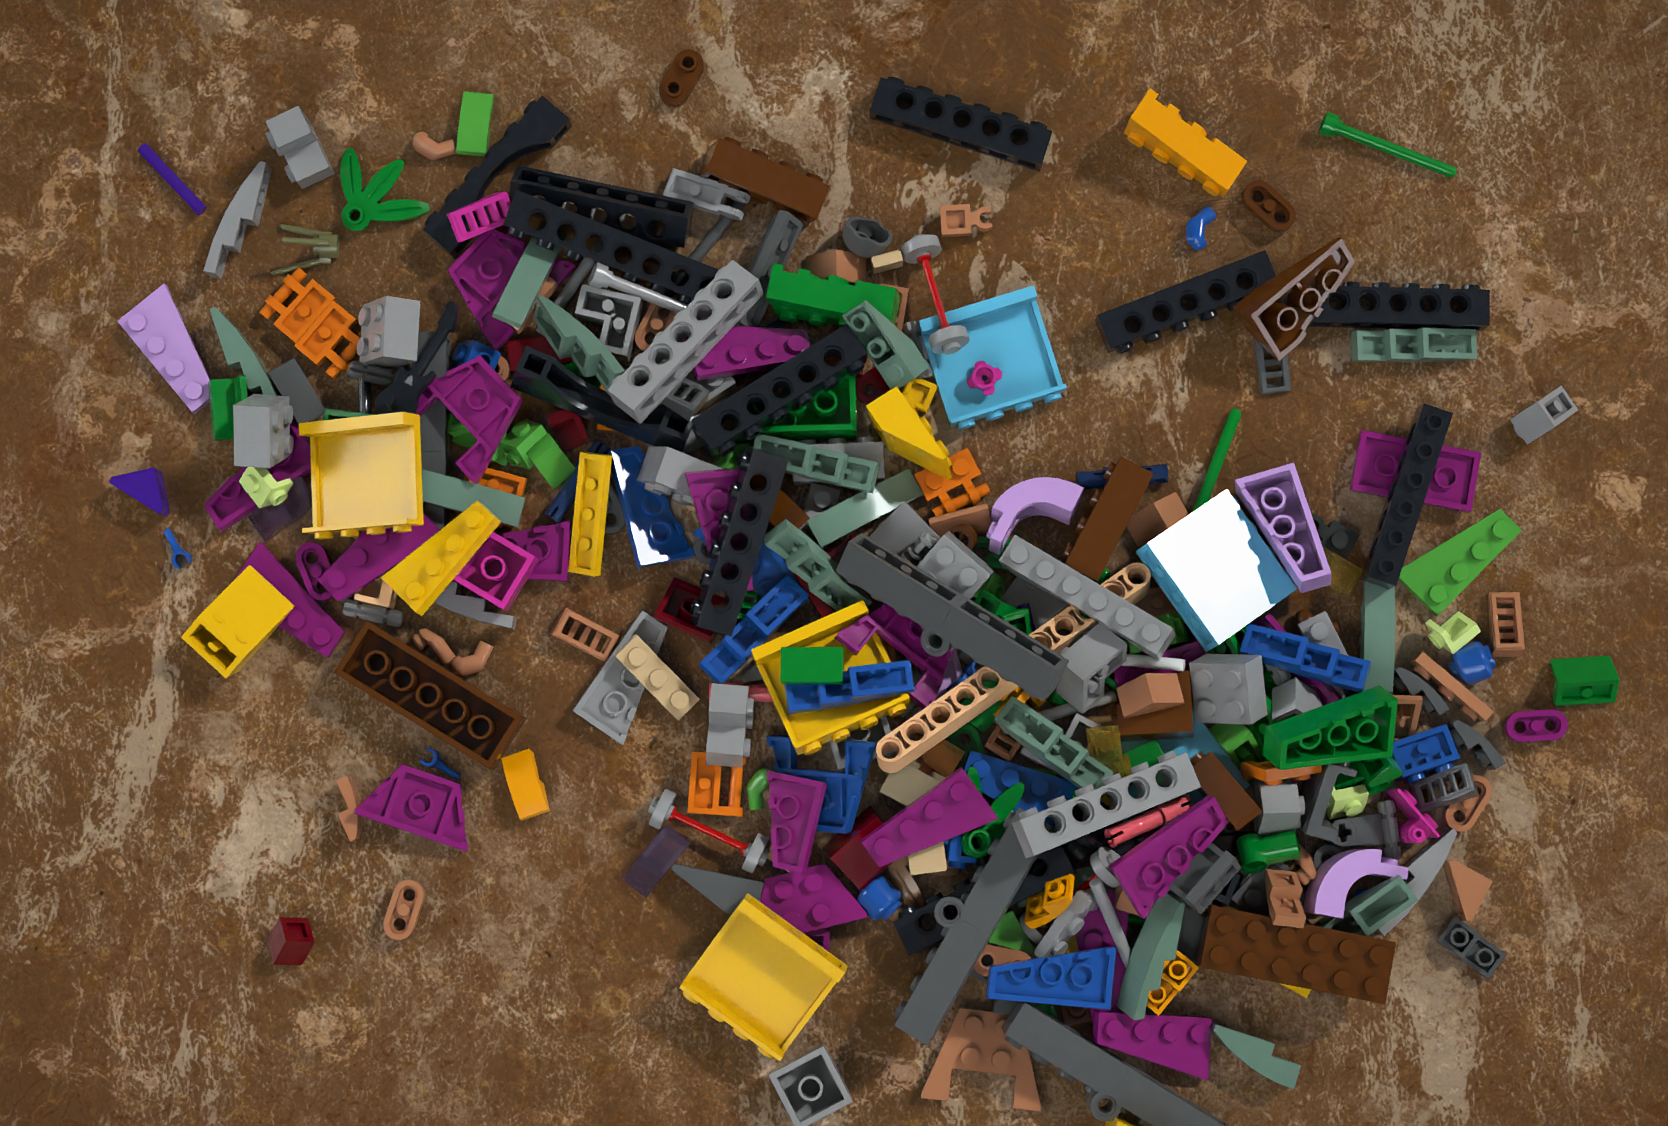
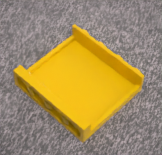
M396 412L299 423V435L310 437L313 527L302 528V533L314 534L315 539L323 540L333 539V533H340V537H358L359 531L366 530L367 535L385 534V529L393 528V532L403 533L412 532V526L424 525L420 415Z
M864 600L751 649L755 664L797 755L804 753L807 756L816 753L822 749V744L831 740L834 743L843 741L850 736L849 732L860 727L862 730L872 728L879 723L878 719L887 715L891 718L904 713L907 710L906 707L910 705V697L905 693L855 705L788 715L785 688L780 680L781 647H843V671H847L849 667L891 662L877 633L871 636L857 655H854L835 639L841 630L848 628L859 619L869 615V610Z
M747 893L685 977L679 988L683 990L684 997L694 1004L699 1002L709 1009L708 1013L712 1018L719 1022L725 1021L731 1025L733 1032L738 1037L746 1041L750 1039L759 1046L758 1050L764 1056L770 1059L775 1057L781 1061L785 1051L836 982H839L846 973L848 965Z

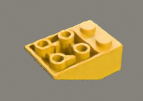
M896 386L866 405L873 428L890 451L947 480L952 478L949 469L952 466V462L948 457L950 454L940 439L938 441L935 440L931 433L933 432L932 427L924 416L919 417L915 410L917 407L907 392L902 394Z
M249 565L197 617L181 638L227 679L242 670L295 606Z

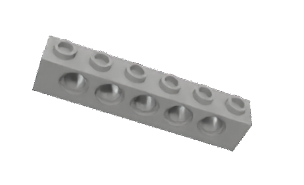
M733 260L726 267L719 269L714 279L705 288L697 292L694 300L684 310L676 314L673 322L664 331L659 332L655 336L652 344L643 353L638 354L634 358L631 366L612 381L608 392L614 404L641 424L764 295L759 279ZM730 294L729 297L721 299L724 295ZM710 316L708 319L701 321L703 317ZM689 337L687 341L680 342L683 338ZM669 359L667 362L659 364L660 361ZM642 381H648L646 384L638 386Z
M1171 751L1157 757L1159 763L1149 767L1148 763L1144 762L1130 768L1132 774L1121 778L1120 773L1102 779L1104 783L1102 787L1094 789L1092 784L1075 790L1077 796L1066 801L1063 795L1048 801V809L1038 812L1037 808L1034 807L1019 813L1021 820L1011 824L1025 858L1038 855L1200 788L1201 785L1187 752L1176 756L1175 751ZM1157 772H1160L1165 777L1164 787H1160L1155 780ZM1130 783L1134 784L1138 789L1136 799L1132 798L1128 793V785ZM1102 794L1110 799L1111 806L1109 810L1104 809L1100 804ZM1074 806H1078L1083 812L1081 822L1077 821L1072 815ZM1046 817L1051 818L1055 823L1053 833L1048 832L1044 827Z

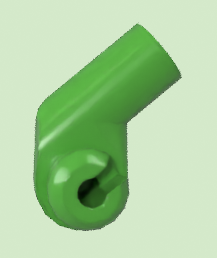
M764 767L757 770L747 783L749 810L764 809L763 791L769 785L767 770L776 772L774 769Z

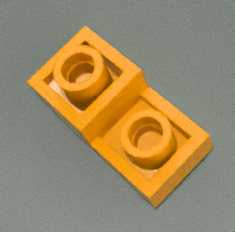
M526 749L501 758L519 819L523 821L550 811L544 783L539 779L534 752Z
M1072 874L1046 882L1044 893L1027 898L1024 923L1031 930L1052 921L1072 903L1075 879Z
M1177 950L1175 960L1164 962L1160 989L1149 991L1147 1007L1159 1016L1177 992L1184 988L1199 967Z

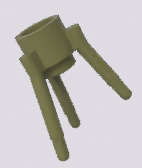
M280 224L279 228L281 230L313 237V239L283 237L281 239L282 243L313 246V254L319 255L320 258L274 269L271 271V274L279 275L292 272L298 267L304 269L320 264H332V258H339V235L332 234V232H321Z

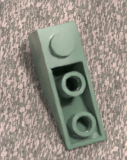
M866 300L842 315L890 389L896 386L899 389L930 367L914 342Z

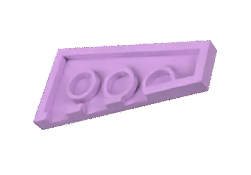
M164 283L117 322L191 412L196 414L210 402L208 381L211 378L198 355L191 335H189L183 318L171 297L169 288Z

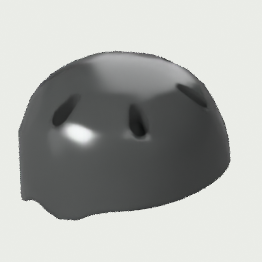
M854 216L846 220L842 237L847 248L859 257L872 258L886 250L892 241V232L886 230L877 220Z

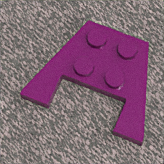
M492 229L484 232L448 269V273L491 348L498 351L514 334V330L507 323L493 318V310L496 308L527 245L520 240ZM556 258L549 277L556 281L557 287H559L575 270V266L566 260L564 262Z
M481 356L446 372V375L434 380L422 392L416 414L421 417L440 399L477 439V442L455 462L475 484L481 480L523 402L520 396Z
M886 603L871 614L859 619L853 625L841 630L835 637L839 643L854 655H857L871 636L877 633L925 673L914 686V692L908 694L910 699L922 709L936 701L939 688L944 679L943 675L953 651V648H951L944 655L938 657L928 654L921 645V635L924 629L921 628L920 624L909 617L899 615L894 608Z

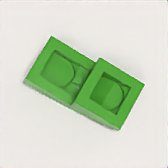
M463 92L457 136V154L485 156L488 151L491 135L490 122L494 105L493 94Z

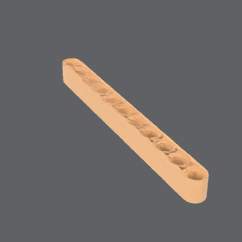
M1139 562L1131 563L1100 585L1135 605L1148 594L1151 573L1146 565ZM1133 578H1139L1143 581V583L1133 584L1130 582V580ZM1069 606L1029 634V636L1059 654L1065 647L1070 648L1076 643L1085 630L1094 628L1099 622L1093 618H1084L1081 616L1083 612L1073 606ZM1067 629L1071 633L1067 636H1062L1057 631ZM987 666L982 667L884 736L876 746L879 767L887 773L900 771L1019 686L1002 679L991 668ZM987 681L998 683L993 688H987L983 684ZM963 698L973 700L970 705L966 706L958 703ZM940 715L948 718L944 723H937L933 719ZM913 733L923 735V738L918 741H912L908 737ZM893 750L898 753L893 759L883 756L887 751Z

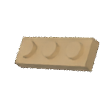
M637 634L632 636L613 655L676 720L679 721L700 700Z

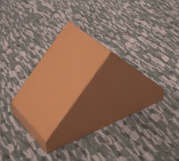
M837 249L806 256V270H810V274L816 275L820 279H825L830 274L849 281V285H854L857 280L866 282V258L859 257L852 252Z
M1174 492L1132 515L1126 528L1136 546L1140 547L1189 514L1178 494Z
M1145 673L1116 688L1124 719L1185 704L1177 673Z
M1393 695L1398 699L1394 741L1416 734L1423 702L1422 696Z
M1447 859L1443 863V868L1458 917L1462 921L1473 920L1493 881L1456 860Z

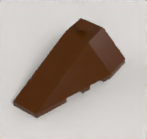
M1338 237L1255 288L1236 304L1233 310L1245 329L1276 360L1280 361L1303 341L1307 335L1305 330L1314 317H1319L1323 311L1321 306L1329 294L1337 290L1355 263V260L1342 238Z

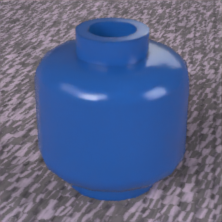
M1479 641L1464 645L1455 654H1452L1453 661L1448 662L1453 677L1455 679L1461 678L1465 685H1472L1491 678L1493 669L1497 668L1489 646H1483Z
M884 875L874 878L862 890L858 889V887L856 888L860 892L856 901L874 921L881 918L886 921L902 905L899 901L901 898L900 890Z

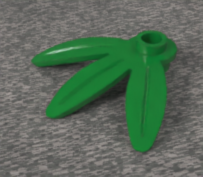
M347 148L344 151L340 166V178L348 204L342 210L341 219L346 228L351 231H362L368 227L371 220L382 222L403 221L429 212V204L417 200L398 199L378 204L398 180L404 167L403 160L397 159L384 166L373 176L362 192V172L355 150ZM354 211L360 212V218L357 221H352L351 214Z
M969 767L966 774L982 795L979 774L975 767ZM1018 782L1004 790L991 803L990 807L999 819L963 833L961 847L967 856L981 858L987 854L996 837L1001 840L1006 829L999 831L997 829L1005 822L1009 813L1012 810L1014 811L1025 788L1022 782ZM973 837L978 840V847L976 849L971 844Z

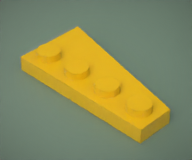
M476 501L381 578L417 614L423 616L501 521L487 507Z

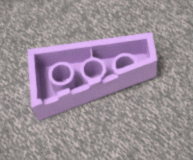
M1290 463L1236 479V494L1299 591L1304 593L1331 585V570L1295 464Z

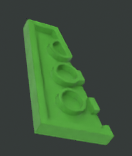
M1499 509L1404 566L1398 580L1434 616H1438L1522 530Z

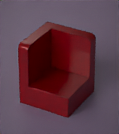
M564 409L547 415L550 426L554 430L563 452L591 442L581 416Z
M279 917L267 940L273 965H302L315 943L308 918Z

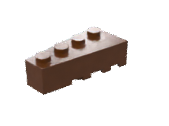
M730 137L719 138L708 148L698 174L701 178L715 180L720 184L728 185L730 188L743 191L750 196V201L766 205L770 201L774 203L772 206L774 210L787 211L794 217L811 223L818 218L830 187L822 183L823 178L812 173H807L806 175L795 171L796 167L785 161L776 163L768 159L769 155L757 149H752V151L740 147L741 143Z
M1120 457L1117 463L1110 462L1103 478L1107 479L1103 490L1096 489L1089 502V505L1093 506L1089 516H1082L1075 529L1079 535L1074 544L1068 542L1061 556L1065 560L1064 564L1094 582H1098L1154 473L1123 457Z

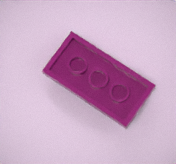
M1364 430L1360 431L1350 491L1387 497L1406 438ZM1443 445L1423 504L1466 513L1472 512L1481 452Z

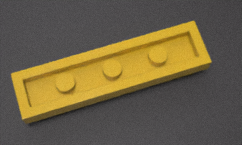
M587 451L580 452L568 572L593 577L600 576L612 464L611 455Z

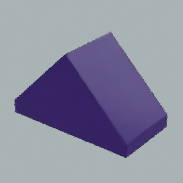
M153 467L113 476L109 480V483L165 517L169 515L170 509L162 471Z

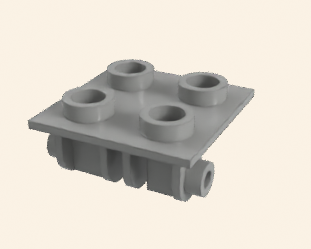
M905 501L869 536V538L916 567L940 539L934 530Z

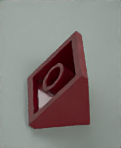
M674 577L653 618L712 644L717 633L697 627L691 621V605L695 598L699 599L701 588ZM716 594L711 598L712 605H719L724 601L723 597Z
M871 805L855 818L851 832L846 834L838 833L825 845L830 859L860 890L891 864L879 867L861 843L862 838L885 823Z

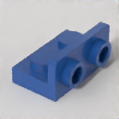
M1447 724L1394 741L1392 756L1403 772V775L1397 778L1398 782L1406 780L1408 784L1425 779V773L1435 770L1437 774L1454 767L1453 764L1460 759Z

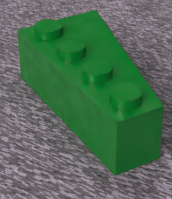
M773 263L766 298L780 320L789 323L805 320L814 326L824 327L828 323L838 325L841 328L847 324L842 315L866 300L891 323L896 325L901 299L896 288L859 280L855 281L854 285H849V281L840 276L829 274L825 279H820L818 276L810 274V270L799 268L796 274L783 271L784 265Z
M845 375L839 379L840 382L836 387L827 392L821 390L813 395L814 399L802 408L796 406L788 411L787 417L776 424L770 422L762 427L760 434L791 441H818L834 438L856 440L855 375ZM785 391L774 395L777 398L783 399L788 397L790 392ZM753 404L748 408V411L751 414L758 415L764 411V407L759 404ZM735 421V429H736L739 424ZM745 438L738 443L755 442V438L751 440Z
M1379 685L1265 726L1263 756L1279 770L1392 757L1398 699Z

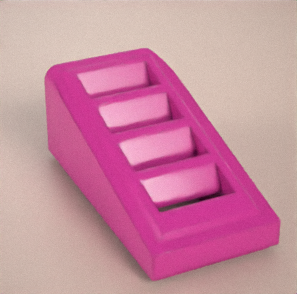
M506 191L496 192L448 213L447 216L457 242L465 241L502 226L511 205L508 193ZM484 206L487 207L492 221H489ZM474 210L479 220L480 226L477 225V222L473 215L472 211ZM462 215H465V218L470 228L469 231H466L465 225L461 218Z

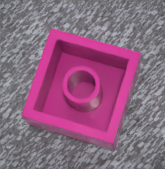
M492 532L453 580L508 612L539 559L502 536Z

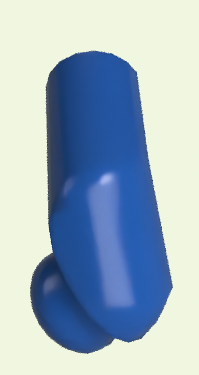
M1209 206L1205 207L1187 222L1186 241L1193 250H1201L1206 246L1207 240L1204 238L1205 226L1217 217Z

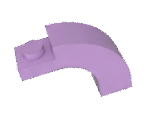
M1040 477L1022 481L1006 490L992 507V524L987 533V538L990 539L989 551L1000 555L1014 527L1023 519L1031 516H1047L1070 525L1081 503L1084 487L1059 478Z
M1353 849L1338 853L1326 860L1316 870V878L1314 881L1310 880L1305 892L1303 911L1307 914L1343 919L1346 896L1356 880L1365 875L1388 879L1400 875L1403 880H1407L1409 868L1398 866V860L1381 857L1382 850Z

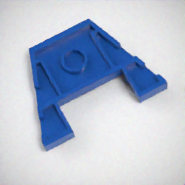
M775 734L767 736L768 746L773 747L776 761L773 763L776 772L827 784L816 831L842 834L851 832L876 742L846 741L845 772L797 768V753L789 736Z

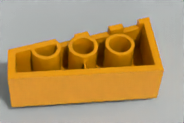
M1150 88L1128 121L1124 134L1128 136L1127 139L1137 147L1142 148L1144 146L1151 150L1153 157L1164 164L1169 162L1177 167L1178 173L1186 179L1192 180L1194 178L1202 183L1203 189L1213 196H1218L1219 194L1224 198L1247 163V160L1219 139L1212 138L1210 141L1206 138L1207 133L1203 127L1195 121L1185 122L1182 120L1179 114L1180 110L1171 103L1168 106L1162 105L1156 100L1159 94Z

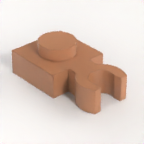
M970 204L940 205L941 238L971 236V227H976L984 232L992 229V223L985 224L980 221L982 215L991 214L990 207H981L976 212H970Z

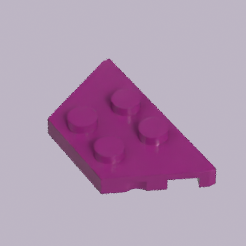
M401 764L354 809V814L462 851L467 852L468 849L464 827V811L462 810L461 785L456 782Z
M826 864L807 868L805 875L789 872L765 878L760 902L802 933L868 917L867 912Z

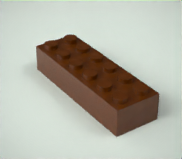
M367 620L334 671L341 678L490 770H495L527 719Z
M1209 905L1204 912L1195 965L1201 968L1385 1004L1396 942L1304 924L1303 928L1277 926L1272 924L1271 917Z

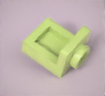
M247 467L239 480L244 490L250 495L259 509L269 505L277 506L284 502L288 497V491L293 485L290 478L276 482L266 468Z
M1460 611L1441 626L1431 619L1425 623L1430 631L1428 635L1430 641L1438 649L1443 647L1452 654H1455L1481 632L1477 623Z
M1365 785L1336 790L1334 787L1326 810L1329 820L1345 816L1353 817L1363 813L1369 796Z

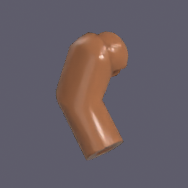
M418 132L413 137L414 149L430 160H437L457 153L453 139L437 143L429 138L425 132Z
M427 628L420 629L419 633L412 637L418 649H423L429 645L443 665L455 657V654L444 639Z
M480 640L474 654L463 658L460 656L455 657L451 662V669L460 676H468L482 671L494 647Z
M1299 844L1301 858L1293 860L1301 867V869L1296 871L1300 883L1307 885L1311 879L1314 881L1317 872L1310 854Z

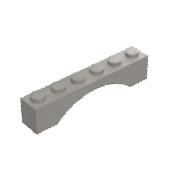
M1014 535L999 559L1000 564L1007 571L1070 604L1158 661H1160L1175 637L1174 629L1017 535Z

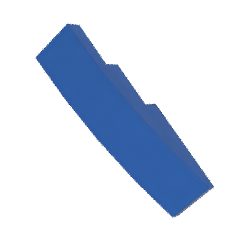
M787 574L734 627L732 637L726 635L721 643L700 662L699 667L714 682L724 684L752 656L751 649L764 644L809 597V594Z
M1248 624L1240 648V654L1261 655L1262 662L1270 666L1359 693L1364 691L1371 667L1369 660L1340 654L1339 649L1310 643L1308 637Z
M910 660L849 667L847 671H843L842 684H784L788 715L855 705L910 693L915 690Z

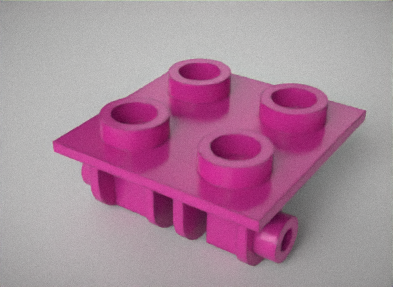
M1400 788L1384 791L1409 819L1398 829L1401 842L1422 843L1427 838L1440 837L1435 830L1438 827L1436 822L1427 813L1422 815L1415 807L1417 804L1416 799L1406 789L1401 791Z

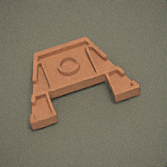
M959 1007L927 1081L922 1088L920 1097L948 1101L952 1069L1015 1075L1012 1108L1041 1111L1029 1049L1023 1046L1019 1050L1005 1040L1007 1036L1001 1028L1010 1014Z

